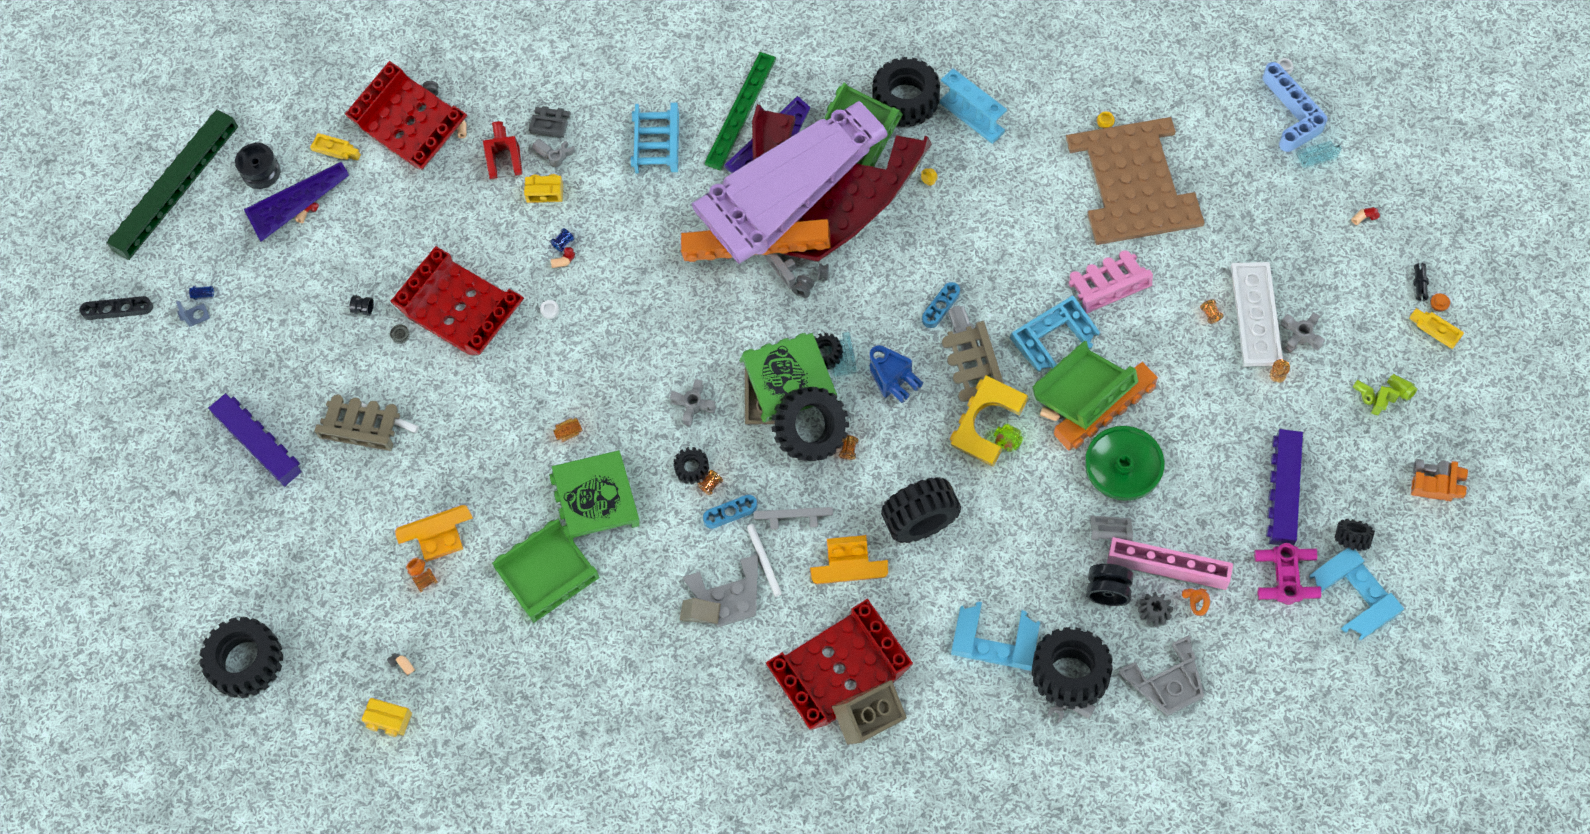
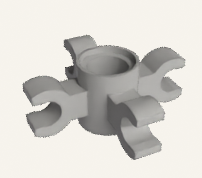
M1314 312L1307 321L1297 322L1291 315L1287 314L1283 318L1281 326L1291 330L1293 334L1292 338L1287 342L1288 345L1285 349L1292 352L1298 344L1308 342L1318 351L1323 346L1325 339L1312 332L1320 316Z
M695 379L692 391L687 392L685 395L671 392V404L684 405L686 408L682 418L684 425L691 426L694 414L701 410L715 413L716 402L701 399L700 394L704 387L702 380ZM691 401H697L695 404H689Z

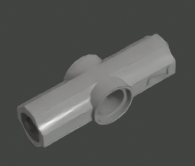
M958 305L948 310L954 334L967 331L966 327L968 326L975 329L973 324L969 322L964 306ZM971 343L960 345L962 351L972 349Z

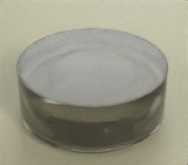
M398 324L391 329L390 336L395 343L402 344L409 339L410 332L405 325Z

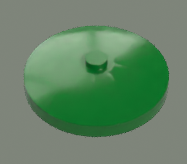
M1115 426L1100 432L1089 444L1085 456V469L1092 485L1102 494L1116 500L1131 501L1147 496L1158 486L1164 473V455L1157 441L1145 431L1131 426Z

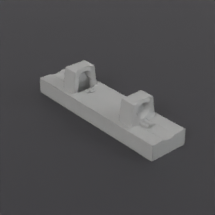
M776 253L763 255L786 286L792 289L796 284L795 277L791 273L796 269L794 261L789 259L783 262Z
M833 507L754 511V519H770L772 530L779 529L778 518L809 517L810 527H818L817 517L833 515Z

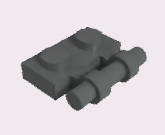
M535 107V114H540V116L532 115L529 132L531 134L564 138L568 121L563 119V117L570 118L571 112L565 111L563 108Z

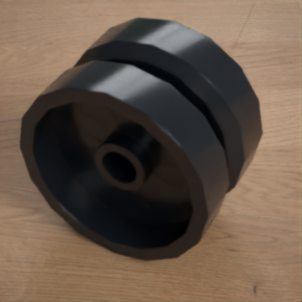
M251 143L242 147L236 154L235 167L247 186L254 189L268 188L278 180L281 173L280 164L269 146L263 143Z
M1096 564L1091 566L1088 574L1090 583L1087 585L1086 597L1094 603L1107 606H1124L1129 604L1132 593L1129 587L1133 583V572L1126 567L1115 564Z

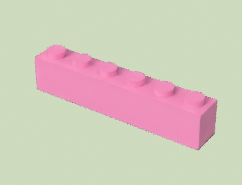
M1115 537L1112 538L1107 564L1120 565L1128 569L1226 590L1230 583L1233 563Z

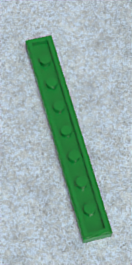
M759 52L704 162L705 166L722 170L776 61L775 56Z

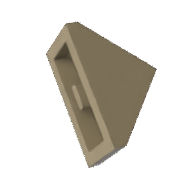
M697 598L683 600L680 621L718 624L721 604Z

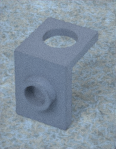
M180 300L176 302L179 309L177 314L180 320H185L189 327L210 319L204 303L186 310ZM202 310L204 312L203 316L195 319L193 317L194 312Z

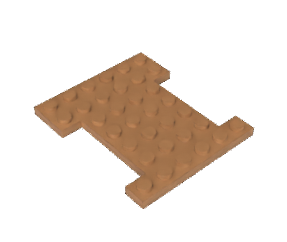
M1171 117L1066 135V142L1070 153L1088 151L1104 208L1087 212L1096 245L1204 226L1205 222L1195 192L1177 195L1159 139L1175 135L1176 131Z

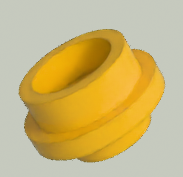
M1104 111L1098 115L1097 124L1099 127L1109 128L1114 125L1115 118L1112 113Z
M925 168L921 171V179L925 184L929 186L935 184L938 176L934 169Z

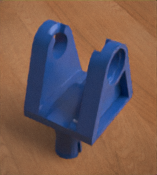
M881 345L874 346L870 350V372L885 398L892 393L900 403L905 402L903 399L907 400L910 396L901 387L904 382L909 384L914 391L918 390L917 387H922L924 382L912 372L911 359ZM877 351L884 354V358L877 357L875 359L874 353Z

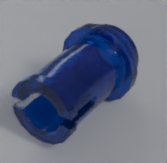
M193 286V288H189L191 299L197 300L198 298L214 297V293L212 294L214 292L213 286Z

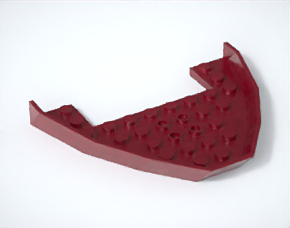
M757 104L752 119L753 160L791 137L796 120L795 116L766 111L761 105ZM896 135L886 169L855 164L797 221L828 219L831 248L806 250L804 252L792 251L784 253V255L818 262L855 237L901 192L932 146L929 137L924 136L923 140Z

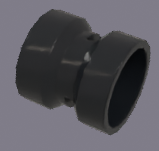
M353 295L349 304L350 312L355 314L362 312L363 315L370 316L373 311L374 300L371 297L363 299L361 296Z

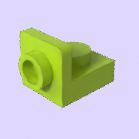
M1381 386L1376 394L1371 414L1378 416L1382 410L1385 411L1389 402H1396L1400 392L1395 391L1391 387Z

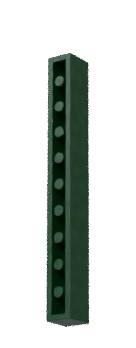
M218 109L209 116L208 120L198 129L186 147L176 156L175 160L165 169L161 177L155 181L152 188L109 237L106 243L113 252L127 260L132 258L236 131L238 125L233 117Z

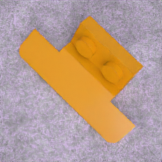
M460 505L397 527L395 535L398 544L417 538L424 560L428 562L463 550L456 524L473 519L466 505Z
M866 535L827 539L829 566L810 567L811 578L815 584L885 578L888 575V560L869 562Z

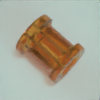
M1215 299L1207 300L1200 306V309L1208 317L1207 321L1210 324L1216 323L1224 317L1223 313L1219 312Z
M1283 359L1276 360L1270 370L1269 376L1271 380L1278 383L1283 382L1290 371L1289 363Z
M847 435L846 439H842L844 444L839 452V457L848 460L855 459V448L859 439L851 435Z
M709 470V475L703 482L698 483V487L707 495H712L714 488L719 483H722L723 479L715 471Z
M427 568V571L418 577H412L420 592H423V589L427 586L438 583L430 568Z

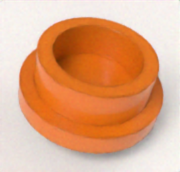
M1437 293L1432 296L1430 304L1436 311H1445L1450 306V299L1445 294Z
M417 557L410 560L406 566L408 574L410 576L420 575L425 569V562Z

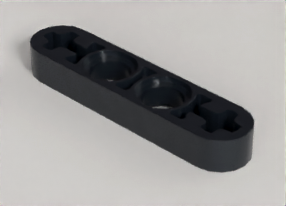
M146 296L89 301L80 306L79 312L86 320L145 315L153 310V303ZM130 304L128 310H121L123 305ZM106 306H112L109 312H103Z

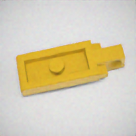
M317 133L310 146L314 152L342 160L350 158L358 161L361 156L359 150L354 148L349 141Z
M1416 308L1409 317V319L1417 323V327L1452 350L1464 334L1463 331L1433 312L1424 313Z

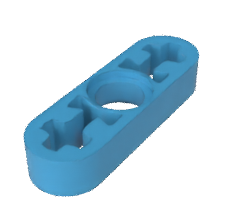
M949 282L938 293L923 313L922 323L925 327L935 328L959 298L960 287L958 284ZM952 289H954V290H955V293L952 292V293L949 295V299H948V298H947V296H948V290L951 291ZM938 302H944L946 304V307L944 309H939L936 307V304ZM935 312L936 314L934 315V320H930V322L927 321L928 318H931Z
M745 495L711 508L703 515L704 524L706 527L714 529L750 515L757 510V500L752 495ZM746 501H749V503H752V504H751V506H752L751 508H748L747 506H745V505H746V504H745ZM737 504H740V508H741L742 512H739V508H738V505H737ZM732 507L736 510V513L733 516H727L725 510ZM720 511L722 512V517H723L724 519H721V517H720V515H719V512H720ZM710 515L716 517L715 522L709 520Z

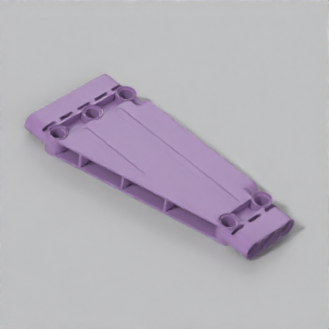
M858 101L844 110L834 111L830 119H821L733 172L724 179L723 184L711 186L709 193L691 203L692 207L736 262L740 264L755 254H764L869 152L871 146L888 136L887 131L877 118Z

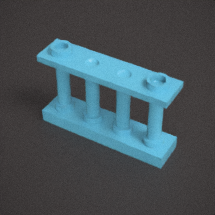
M954 68L941 79V82L950 88L949 92L940 99L942 106L992 144L1005 133V129L997 124V120L1007 112L1004 106Z
M678 102L670 103V110H667V112L640 113L639 104H635V111H632V122H635L634 156H631V167H634L635 173H639V165L667 164V166H670L671 172H678ZM668 119L670 125H667V127H640V120ZM667 134L668 136L670 135V140H667V142H640V135ZM667 149V151H670V155H666V157L639 158L640 150Z

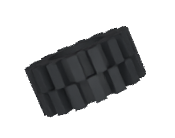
M825 332L824 336L821 333L818 334L819 338L814 336L819 350L824 346L832 347V352L829 355L822 356L826 368L830 369V365L833 368L836 367L834 363L839 364V358H843V349L839 339L834 337V334L829 336Z
M686 447L685 452L682 449L680 450V455L676 454V459H674L675 474L685 484L690 482V485H692L694 481L698 484L700 479L704 480L705 475L709 473L708 458L705 452L702 453L701 449L697 451L696 447H692V450ZM689 460H695L699 463L698 469L692 472L685 470L684 465Z
M1345 519L1339 521L1334 538L1339 545H1344L1343 547L1345 548L1350 547L1351 550L1357 549V551H1361L1362 549L1365 551L1370 549L1375 531L1367 523L1363 524L1362 521L1356 522L1355 519L1351 521Z

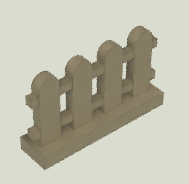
M984 321L977 322L975 329L968 326L966 327L967 331L953 334V331H949L947 333L948 336L942 339V346L944 348H952L953 354H950L947 358V363L950 366H958L959 371L954 373L953 381L956 384L963 383L964 389L958 394V398L962 402H969L971 396L975 397L978 391L976 389L977 386L970 387L968 381L984 379L987 375L1004 384ZM978 340L980 343L979 347H977L976 341ZM971 343L972 349L958 351L957 346ZM982 358L985 359V363H986V364H984V365H983L982 360H981ZM976 360L978 366L964 370V363Z
M339 394L334 395L331 401H327L326 406L329 408L325 419L321 418L320 421L323 425L316 424L314 430L320 439L392 451L394 444L390 437H394L395 434L392 431L395 419L400 418L396 405L389 404L384 411L380 410V405L377 401H370L366 408L362 407V402L357 397L352 398L349 404H344V399ZM342 409L347 410L343 422L338 421ZM359 413H365L362 424H356ZM377 416H382L380 427L375 428Z

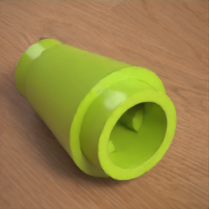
M1395 374L1391 375L1387 381L1395 391L1400 392L1399 396L1402 399L1410 400L1418 390L1414 383Z

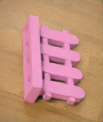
M1124 250L1120 252L1119 260L1116 262L1112 258L1107 257L1103 260V267L1099 269L1094 264L1088 265L1086 268L1087 274L1083 276L1077 271L1070 274L1069 286H1074L1078 291V299L1082 300V308L1087 314L1152 286L1153 274L1150 269L1141 268L1135 261L1137 256L1135 254L1131 255L1129 251ZM1124 265L1129 273L1124 275L1119 267ZM1106 272L1112 279L1109 282H1107V280L1103 276V274ZM1091 279L1095 288L1091 289L1086 282L1087 280Z

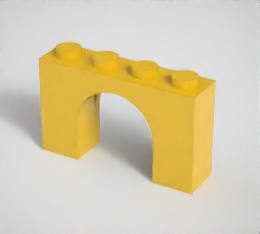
M986 375L984 379L979 380L976 387L978 391L975 397L971 396L967 404L969 409L966 414L963 413L958 422L960 426L957 431H953L950 441H952V447L994 467L1002 452V448L977 434L975 431L976 416L982 409L988 406H1000L1020 416L1029 398L1028 395Z

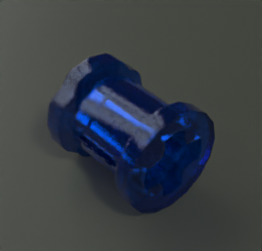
M562 228L561 233L555 239L552 238L550 243L556 250L563 252L564 247L569 242L574 241V236L570 231Z

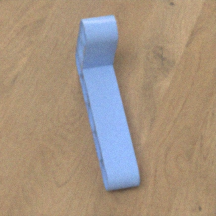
M1276 62L1268 63L1262 77L1264 83L1299 120L1298 123L1283 131L1279 142L1281 150L1290 152L1320 135L1326 125L1327 116L1280 64Z

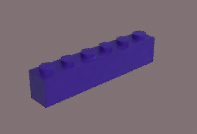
M226 393L222 395L208 409L284 487L302 473L298 467L300 462L294 456L289 457L287 455L288 450L282 444L277 445L275 443L276 438L270 432L265 433L263 431L264 426L258 420L254 422L251 419L253 417L246 408L242 410L239 407L241 403L234 396L230 398Z
M1279 429L1277 435H1273L1272 447H1275V453H1272L1271 465H1274V471L1270 473V482L1273 483V488L1269 490L1268 500L1272 501L1271 507L1268 508L1267 518L1270 519V525L1267 526L1266 537H1269V544L1272 545L1289 543L1294 546L1297 541L1303 432Z

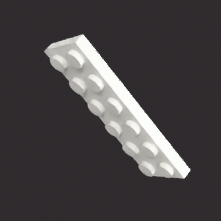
M1270 262L1232 263L1231 273L1243 367L1282 366L1283 356Z

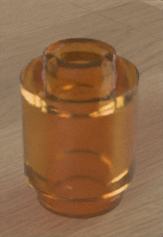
M577 417L574 419L569 418L556 424V429L553 430L557 441L561 439L562 442L578 436L583 431Z

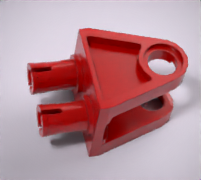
M502 121L493 122L494 138L483 140L490 180L498 178L495 154L503 150H508L511 153L515 175H522L520 146L516 137L506 136V127L503 126Z

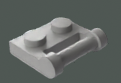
M1091 515V540H1112L1113 537L1129 541L1133 540L1131 518Z

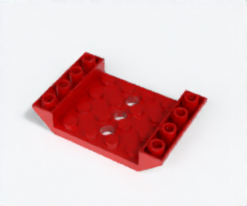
M391 61L384 66L345 113L365 133L420 170L425 168L468 116L453 105L451 107L409 78L401 68ZM426 105V109L419 112L420 106ZM410 119H415L412 125H407ZM399 132H404L401 138H396Z
M435 246L390 301L411 321L468 355H480L521 304L524 297L511 289L505 292L453 262L449 253ZM472 290L476 291V295H475V296H473V297H468V296H467V293H468L469 291H472ZM464 304L465 308L463 310H456L458 305ZM448 318H453L454 322L452 324H445Z
M867 598L851 608V614L787 655L781 652L765 662V664L809 730L826 726L837 719L832 708L833 705L892 680L894 683L913 665V662ZM831 648L834 650V654L831 657H825L823 650ZM837 664H842L845 667V671L838 674L834 671V667ZM847 681H854L857 684L856 688L853 690L846 689L845 683Z

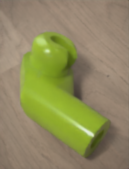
M1357 379L1352 388L1361 392L1362 400L1365 404H1373L1375 402L1374 389Z

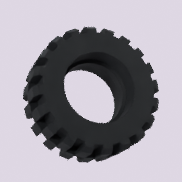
M902 57L900 60L898 58L893 59L891 63L887 62L883 65V68H879L874 76L872 98L891 108L898 109L903 114L898 122L900 127H905V125L915 126L918 122L922 124L925 122V118L930 119L938 108L940 100L938 74L934 72L930 65L927 66L926 62L922 60L920 62L917 58L907 59V57ZM900 85H911L918 88L922 93L914 98L902 99L893 95L891 91Z
M804 387L792 390L788 395L780 399L781 403L777 404L774 409L777 411L776 415H772V421H775V425L771 426L772 432L776 433L774 437L776 443L781 444L779 448L783 452H787L788 456L802 461L827 459V456L837 453L836 449L843 446L842 439H846L848 435L845 432V429L849 428V422H846L845 419L848 413L847 410L843 411L842 407L844 404L841 400H837V395L829 393L825 388ZM805 406H815L824 417L825 427L823 434L815 442L804 441L796 430L797 414Z
M931 477L907 485L906 488H902L896 494L890 496V499L886 500L882 506L881 515L895 541L911 543L912 541L916 542L920 539L928 538L930 535L936 534L948 527L949 524L955 521V518H958L961 512V504L948 480L940 477Z
M235 617L229 619L228 623L223 621L218 624V629L215 630L213 628L209 632L211 636L203 641L205 647L200 649L199 655L202 659L199 662L200 667L203 668V675L221 693L228 694L234 698H237L238 695L241 698H248L249 693L253 696L260 694L259 690L261 688L266 690L270 687L268 683L271 680L273 682L276 680L277 675L275 673L277 671L280 672L282 665L279 663V661H283L282 646L275 634L264 623L254 618L250 620L248 617H240V620H237ZM246 642L256 643L258 648L257 656L247 669L236 673L226 670V659L233 648Z
M1063 627L1062 631L1056 629L1052 631L1051 635L1046 634L1036 646L1032 664L1034 686L1038 687L1040 695H1046V700L1050 703L1054 701L1057 703L1056 706L1063 707L1064 705L1068 706V709H1075V706H1079L1080 709L1085 708L1087 703L1093 705L1097 702L1098 698H1102L1108 689L1113 669L1112 655L1109 653L1108 646L1106 644L1102 645L1103 640L1098 636L1094 637L1092 632L1088 630L1084 632L1081 631L1082 628L1077 627L1075 629ZM1062 658H1075L1084 662L1091 672L1081 678H1069L1060 674L1053 664Z

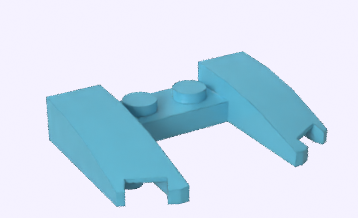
M1072 295L1013 331L1009 338L1026 360L1038 372H1041V368L1053 369L1057 364L1040 342V338L1066 323L1081 342L1087 341L1090 350L1093 346L1090 341L1094 335L1099 336L1100 332Z
M1348 547L1310 574L1309 579L1315 578L1316 585L1321 586V592L1344 577L1350 581L1370 608L1341 629L1346 633L1349 628L1360 633L1359 640H1362L1400 615L1404 608L1392 593L1388 594L1364 566V559L1355 549L1351 550Z
M976 602V606L966 609L963 606L960 607L951 655L1029 671L1032 670L1040 626L1039 621L1033 622L1026 617L1028 613L1022 610L1015 645L975 638L982 602Z

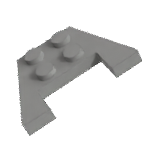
M757 555L740 559L745 579L708 590L705 589L700 572L683 576L684 582L697 599L721 604L717 627L756 616Z
M1189 635L1172 644L1182 663L1146 680L1136 662L1119 670V674L1167 717L1204 697Z

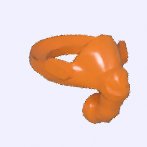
M1184 589L1182 597L1186 599L1190 596V607L1193 613L1197 616L1205 615L1210 606V596L1206 592L1207 589ZM1203 599V606L1198 611L1196 609V603L1200 602Z

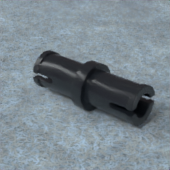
M1419 263L1414 265L1415 279L1413 280V284L1416 287V300L1421 301V295H1423V301L1429 298L1427 288L1429 279L1426 275V264L1421 263L1420 270Z

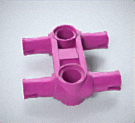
M1284 543L1273 547V549H1256L1254 551L1255 562L1273 561L1275 563L1277 582L1276 587H1258V600L1276 599L1286 605H1291L1303 599H1321V586L1302 587L1300 585L1298 566L1299 561H1317V548L1298 549L1296 546ZM1281 553H1288L1290 557L1285 558L1281 555ZM1290 590L1294 595L1288 596L1284 591Z

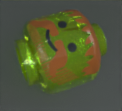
M1008 423L1002 427L998 426L993 435L996 437L995 444L1007 452L1017 451L1024 438L1020 429Z

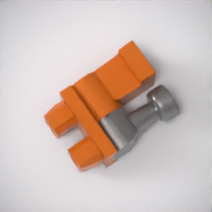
M1415 459L1413 474L1415 475L1412 479L1411 495L1445 501L1465 497L1467 487L1457 485L1456 483L1457 480L1466 481L1468 469L1458 467V462L1456 461L1448 462L1444 460L1434 465L1424 464L1422 459ZM1423 472L1434 474V477L1425 476Z

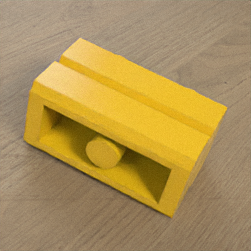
M533 174L530 177H525L524 196L526 202H563L562 177L557 174H550L548 176Z
M370 698L362 716V722L369 730L377 732L378 729H382L389 736L396 737L397 734L403 736L412 712L409 708Z

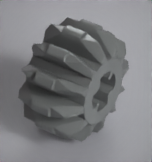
M1154 592L1153 596L1146 594L1145 599L1140 600L1139 604L1141 606L1138 608V612L1142 613L1140 616L1141 620L1147 618V625L1153 622L1154 626L1158 627L1159 623L1165 625L1166 620L1171 619L1172 615L1170 613L1173 612V607L1169 606L1171 603L1170 599L1164 600V594L1158 597L1157 592ZM1154 607L1158 608L1157 612L1153 611Z

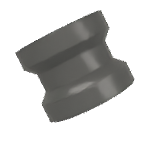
M799 275L796 279L797 284L793 286L792 291L797 296L808 298L811 293L810 289L813 288L815 283L811 278Z

